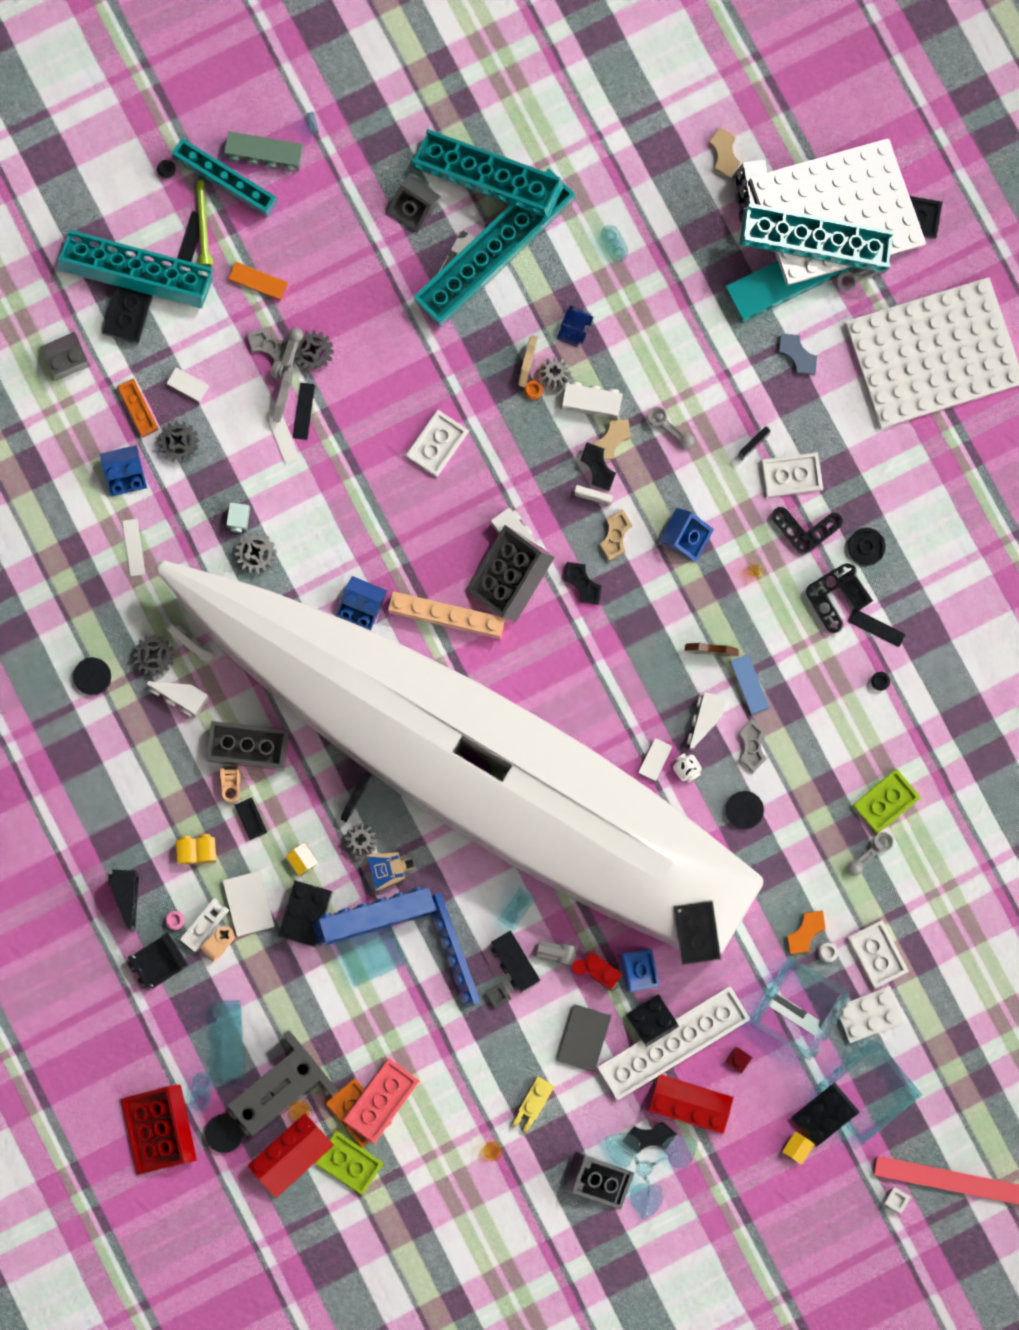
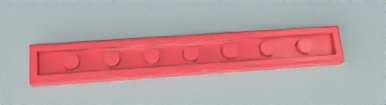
M877 1156L875 1176L1019 1205V1184Z

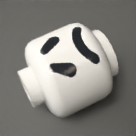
M684 753L675 759L677 763L674 764L673 769L681 781L689 783L701 775L699 772H701L702 767L694 755L686 756Z

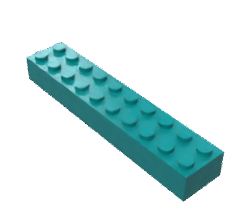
M550 168L545 171L557 176ZM562 181L564 187L549 218L510 204L413 297L414 303L441 328L575 201V193Z

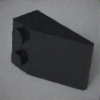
M112 869V874L108 876V885L111 887L127 929L135 932L140 874L133 870Z
M575 1151L562 1188L582 1197L622 1209L634 1172Z

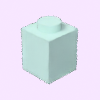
M230 503L227 527L232 532L242 533V530L247 531L250 514L249 505Z

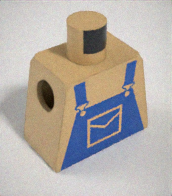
M399 852L367 855L376 892L405 881L404 872L415 869L412 858L400 860Z

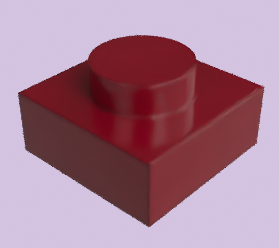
M736 1047L725 1063L742 1074L753 1057L739 1047Z

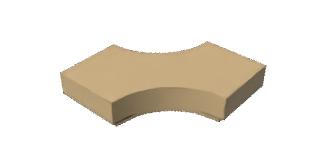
M720 127L710 140V145L717 153V163L714 169L730 179L741 162L733 153V143L736 137Z
M531 335L529 338L518 384L521 387H526L538 336Z
M629 420L610 421L607 434L602 439L593 442V444L605 448V460H614V452L617 446L631 438Z
M623 509L606 519L609 532L606 539L599 546L608 561L625 553L623 538L625 533L632 527V524Z

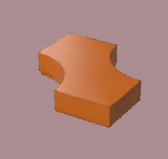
M823 910L803 913L801 927L795 933L787 935L790 955L810 952L809 948L812 938L818 932L826 930Z

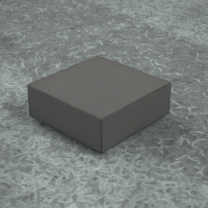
M502 983L485 992L494 1009L511 1000Z

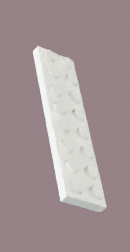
M730 986L677 1018L676 1021L679 1025L677 1029L647 1047L642 1040L598 1066V1069L618 1101L751 1019Z

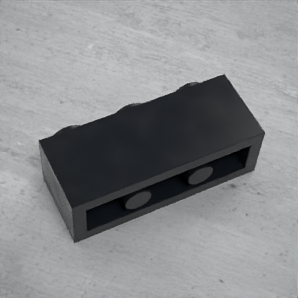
M511 930L491 942L492 947L489 949L495 958L499 956L502 961L500 967L505 975L509 973L512 980L509 982L515 991L519 990L522 993L541 981Z

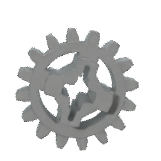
M255 532L252 533V537L246 534L245 541L239 540L242 545L236 546L239 552L235 553V556L240 557L237 563H243V570L249 568L250 574L253 570H256V573L259 574L260 569L266 572L267 565L269 567L273 566L270 561H276V557L272 555L277 553L276 549H272L275 545L274 542L269 543V536L264 539L263 533H260L259 537L256 536ZM254 541H259L264 544L258 545L255 544ZM248 545V551L243 555V551L245 547ZM252 546L257 552L259 551L260 560L253 555ZM269 551L268 557L264 562V555ZM253 561L258 565H251L249 562Z

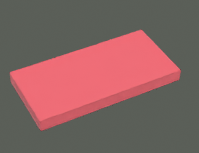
M388 1058L342 1122L372 1144H375L420 1080Z

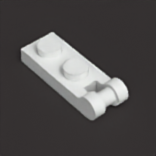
M171 625L167 629L170 635L206 664L214 662L213 653L209 650L204 651L201 649L200 646L202 644L192 637L190 640L185 635L187 632L179 625L177 627Z
M214 898L180 940L196 952L230 910L226 906L222 907L219 901ZM213 909L219 913L215 918L210 914Z

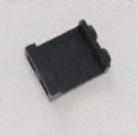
M168 932L134 955L128 956L130 961L127 963L132 972L136 971L140 976L137 980L143 989L147 988L149 991L189 966Z

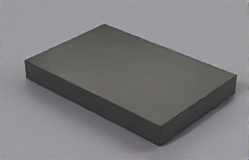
M574 1004L558 1061L595 1072L612 1015Z

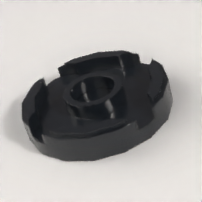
M866 527L860 528L852 534L847 548L853 561L859 565L869 566L881 560L885 554L886 544L885 539L877 530Z
M91 657L78 663L73 673V679L77 689L83 694L95 696L107 690L111 683L112 674L107 663L102 659Z
M737 792L727 802V819L736 828L752 829L763 818V802L753 792Z
M219 1114L213 1117L207 1123L205 1129V1139L208 1145L220 1153H228L237 1149L244 1137V1131L240 1127L242 1124L239 1120H234L229 1114Z

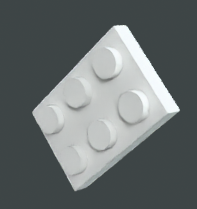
M890 986L835 1007L849 1044L904 1023Z

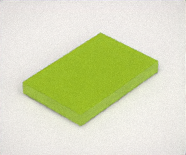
M896 768L852 806L877 835L916 803L921 796Z
M335 1130L330 1138V1141L335 1146L315 1164L363 1196L384 1162Z

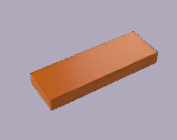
M235 262L228 278L232 282L280 301L288 286L286 281Z
M134 378L118 385L117 388L141 437L159 430Z

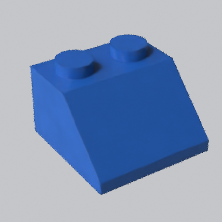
M676 507L659 541L676 553L697 562L714 529L694 513Z

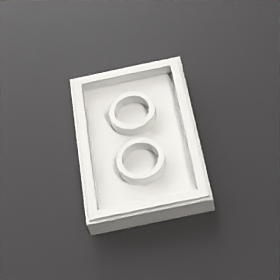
M437 410L405 457L437 478L469 433V430Z
M818 452L761 460L766 498L823 490Z
M261 871L223 880L237 937L275 927Z
M882 920L847 937L873 989L909 972Z

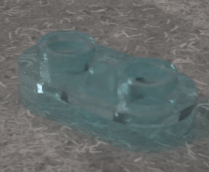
M613 225L605 226L601 231V240L608 254L614 261L620 262L625 260L628 255V247L618 228ZM611 233L614 237L609 239L607 234ZM621 250L622 254L616 255L615 251Z
M200 1072L193 1078L190 1104L196 1111H204L210 1105L213 1079L206 1072ZM202 1078H205L207 1080V1083L204 1086L200 1085V1080ZM198 1098L204 1099L202 1105L197 1104Z

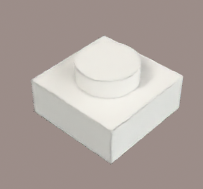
M893 1187L884 1204L902 1214L911 1196Z

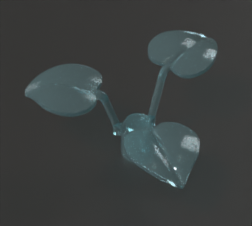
M620 1133L607 1136L605 1139L606 1148L612 1160L620 1166H629L634 1159L636 1173L646 1181V1184L639 1183L634 1186L630 1195L633 1206L643 1219L653 1215L663 1201L661 1187L657 1184L650 1185L647 1177L653 1172L654 1165L668 1158L672 1166L677 1168L686 1167L692 1162L697 1148V1142L692 1138L676 1135L668 1138L663 1144V1150L667 1155L654 1162L649 1160L640 1162L635 1156L640 1149L639 1142L635 1136L629 1133Z

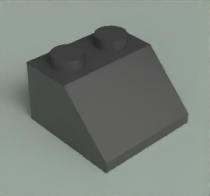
M409 176L400 184L386 213L418 233L434 211L441 196Z
M75 331L40 347L55 381L90 366Z

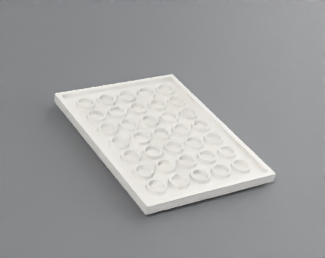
M889 139L775 170L749 179L758 205L894 231L890 255L926 244ZM775 252L786 285L853 267Z
M989 277L845 322L881 429L1019 386V362Z

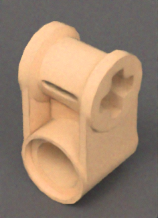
M220 767L222 797L226 803L236 804L240 799V767H236V769ZM229 790L236 791V796L233 799L226 798V793Z
M222 926L202 944L199 950L212 962H215L233 942L235 932L230 927ZM222 931H225V932H228V931H229V933H228L229 939H225V938H224V939L222 940V937H223V935L221 934Z

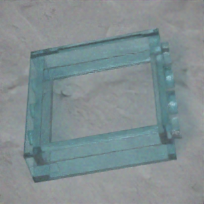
M789 956L750 1019L749 1024L810 1061L812 1057L815 1058L820 1052L821 1048H819L822 1040L825 1042L831 1033L829 1031L831 1025H836L841 1015L839 1012L842 1007L846 1008L851 999L849 998L850 992ZM794 967L841 994L808 1050L760 1023Z
M870 1040L862 1047L864 1049L863 1052L859 1055L854 1053L847 1059L849 1063L845 1067H842V1065L837 1067L832 1072L834 1076L829 1080L824 1078L817 1084L819 1088L816 1090L820 1094L832 1083H836L875 1049L909 1088L911 1093L863 1134L859 1132L851 1121L845 1124L846 1128L861 1145L866 1143L922 1096V1093L878 1040L874 1042Z

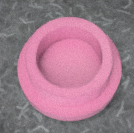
M171 911L167 914L165 923L171 930H178L183 927L185 918L181 912Z

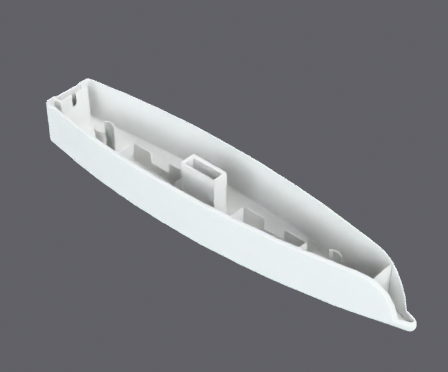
M165 560L157 564L156 571L160 578L173 591L205 633L234 662L302 721L404 798L522 872L616 921L677 949H680L674 906L713 900L720 952L722 954L762 888L763 879L756 871L700 826L649 788L584 744L473 679L406 646L359 625L263 588ZM462 748H466L507 773L503 782L458 756Z

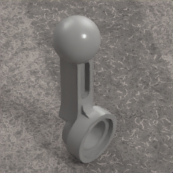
M865 269L857 274L843 272L839 275L837 283L841 290L851 291L858 282L877 273H885ZM846 277L851 278L853 281L849 287H845L841 283Z
M294 327L289 330V340L283 360H276L272 366L271 375L273 378L283 379L285 372L289 371V367L292 368L298 343L303 338L301 329Z
M654 407L648 412V421L651 425L666 430L679 440L681 447L684 449L693 447L694 437L690 434H684L667 420V414L663 408ZM656 413H660L663 416V419L659 422H655L652 419V416Z
M887 832L878 833L874 838L872 848L858 861H851L848 864V873L852 876L860 875L862 867L873 856L892 848L894 843L893 837ZM881 837L887 839L888 846H879L878 839Z

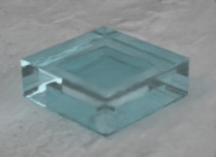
M309 112L306 116L311 135L315 136L319 134L314 112Z

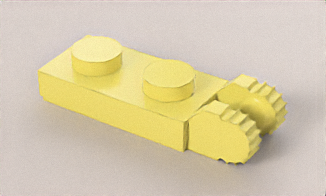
M537 1077L512 1125L515 1127L519 1125L523 1114L529 1116L530 1119L523 1128V1131L527 1133L555 1086Z

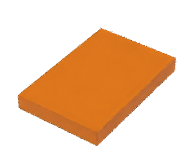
M354 1078L325 1103L361 1148H363L370 1141L342 1122L365 1091L358 1080Z

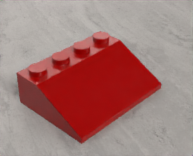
M181 1084L121 1098L137 1175L197 1161Z

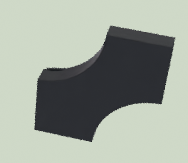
M586 442L580 460L587 464L592 472V485L610 491L616 472L612 471L605 462V448Z
M566 562L564 582L575 586L580 594V603L599 605L602 585L594 583L588 577L586 564Z
M363 773L343 810L340 820L347 823L368 785L371 778L370 773Z
M663 1122L649 1130L634 1126L623 1142L637 1153L648 1146H660L667 1149L677 1133Z

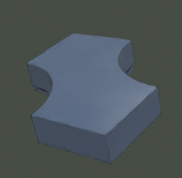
M781 333L779 353L788 356L793 361L797 374L815 375L817 355H813L804 349L800 341V335Z

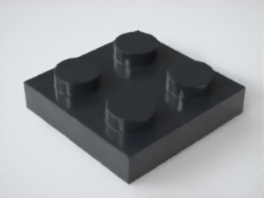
M659 994L626 1014L646 1047L679 1027Z

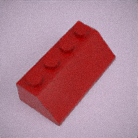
M661 1074L658 1076L648 1112L723 1135L734 1097Z
M304 1113L254 1158L247 1167L271 1194L277 1198L335 1145L315 1122Z

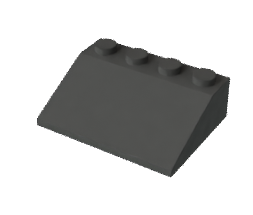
M504 525L466 590L502 618L517 622L555 557L517 531Z

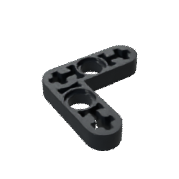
M777 507L772 513V520L800 554L810 553L839 530L843 523V518L840 514L831 513L809 531L805 532L786 508ZM776 512H779L780 514L782 512L785 513L783 518L786 522L788 521V519H790L791 522L787 523L783 528L782 525L784 524V521L781 518L778 520L776 519ZM830 518H837L838 526L834 524L830 526L829 530L831 532L829 533L827 528L822 524L825 523V525L827 526L831 522ZM795 526L798 529V533L791 536L788 534L787 528ZM820 528L824 531L825 535L823 538L815 537L814 531ZM800 534H802L803 536L800 539L804 543H809L807 546L809 549H801V542L799 540L795 542L794 540L797 539L800 536Z
M850 563L842 564L806 588L808 599L826 629L831 633L840 632L844 627V622L828 594L855 578L857 570ZM845 567L848 569L851 568V576L849 577L848 575H844L843 577H841V579H843V581L841 582L836 572L838 571V574H842L845 572ZM830 576L836 579L834 587H829L826 583L827 578ZM822 581L823 587L827 591L825 592L824 589H821L817 592L818 596L811 595L812 587H821L822 585L819 583ZM824 602L830 606V610L826 614L820 611V605ZM833 612L835 616L831 617L834 621H839L838 629L830 627L832 624L830 618L825 620V617L830 616Z

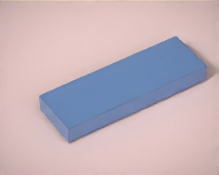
M749 655L730 661L751 715L770 708Z

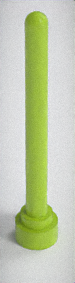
M199 179L196 182L201 246L198 264L212 267L213 258L208 252L204 181Z

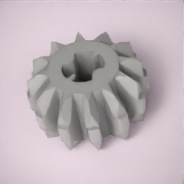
M557 357L553 358V362L547 358V365L541 364L543 370L539 371V375L543 377L540 381H547V388L551 384H553V389L557 388V384L563 388V381L568 383L569 378L567 376L571 375V371L567 370L569 364L563 365V358L559 362H557ZM553 370H557V376H553Z
M361 824L360 830H358L357 826L354 825V833L350 830L347 831L352 837H345V841L352 843L347 844L346 848L354 847L351 851L353 855L359 850V857H362V851L364 850L366 855H370L368 848L373 851L375 850L371 843H378L377 839H371L376 836V832L368 834L371 831L370 826L364 830V824ZM360 836H363L364 839H367L366 842L362 843V845H359V842H356V839H359Z

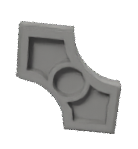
M265 328L247 333L252 353L263 352L270 355L274 361L283 360L288 340L272 338L268 335Z
M286 371L283 376L274 409L273 422L279 423L283 417L293 373L290 371Z
M753 719L739 732L745 746L740 761L752 773L767 760L761 749V740L766 731Z

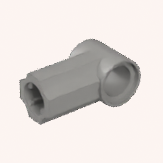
M540 940L536 957L572 966L577 947Z

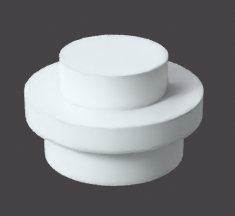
M824 943L820 946L818 954L824 962H832L837 958L838 950L834 944Z

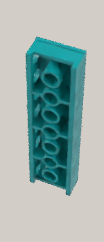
M429 129L426 130V136L415 158L411 160L413 168L546 218H549L564 187L561 178Z
M749 203L743 211L739 245L886 273L890 268L889 261L894 231Z
M73 230L68 231V237L58 257L57 270L201 309L213 281V268ZM72 237H78L81 241H76ZM91 241L96 242V243H98L100 246H94V245H92L90 242H91ZM108 247H115L118 251L110 250ZM127 251H131V252H133L136 256H131V255L127 254L126 252H127ZM144 256H149L153 258L154 261L147 260ZM162 261H168L172 264V266H168L164 264ZM180 266H186L190 271L184 270ZM199 271H205L208 275H202Z
M776 261L727 285L726 292L729 294L740 315L742 323L838 277L843 272H848L857 267H849L786 285L779 262Z

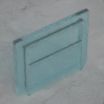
M392 927L335 943L354 987L407 964Z

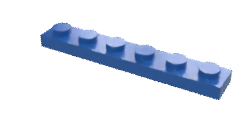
M434 894L432 899L436 910L431 913L434 927L440 936V943L445 950L447 963L452 969L454 982L460 992V999L464 1003L465 1008L480 1003V999L442 894Z

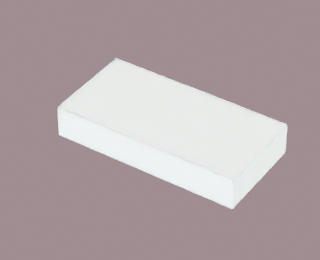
M177 367L167 382L168 386L199 403L209 388L208 384Z
M579 485L576 486L575 496L608 506L612 504L613 495Z
M655 738L639 774L656 781L672 746Z

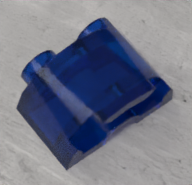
M570 305L569 311L567 310L560 326L561 329L557 335V340L576 348L579 343L583 344L587 335L584 330L586 326H591L594 319L592 313Z

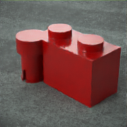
M592 951L585 960L577 959L572 964V970L575 974L582 975L586 972V974L610 991L623 975Z

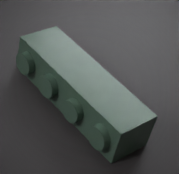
M229 131L224 153L225 157L232 162H239L241 160L247 161V164L250 165L264 164L267 168L276 169V167H281L285 171L295 172V170L300 171L304 148L303 144Z

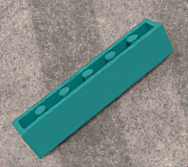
M184 138L180 139L172 151L174 160L266 218L270 216L278 204L276 196Z

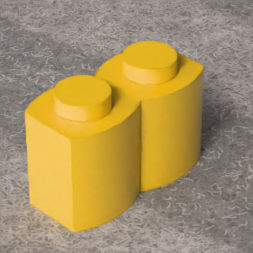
M211 834L199 835L197 839H192L191 836H180V840H176L178 865L217 862L215 837H211Z

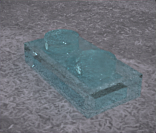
M519 888L498 920L515 931L536 898L522 888Z

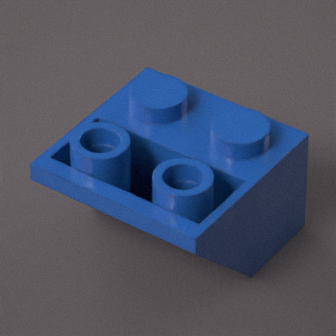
M137 445L100 453L101 466L110 497L147 488Z
M352 576L344 589L336 617L371 631L383 605L387 590Z

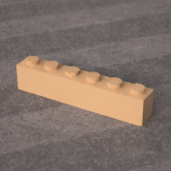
M394 591L388 609L390 614L500 640L505 619L500 616Z

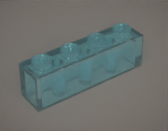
M241 1000L217 1001V1006H213L214 1018H217L218 1025L214 1026L215 1037H218L219 1045H215L216 1057H219L220 1064L216 1065L217 1076H220V1080L245 1079Z

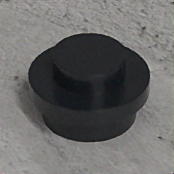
M162 160L157 166V172L162 178L168 179L174 176L176 166L171 160Z
M885 672L875 673L871 678L872 687L878 691L886 690L890 685L888 674Z

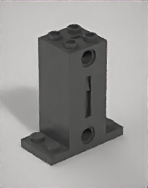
M290 1030L283 1034L285 1037L283 1042L290 1050L294 1048V1051L228 1104L230 1108L228 1110L229 1114L234 1120L239 1119L242 1125L240 1127L248 1136L250 1134L256 1136L320 1082L322 1085L319 1087L327 1096L331 1094L334 1097L339 1092ZM305 1064L309 1070L307 1074L301 1075L299 1067ZM248 1109L253 1111V1117L250 1120H246L244 1117V1113Z

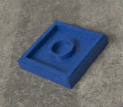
M652 949L618 954L626 993L660 987Z

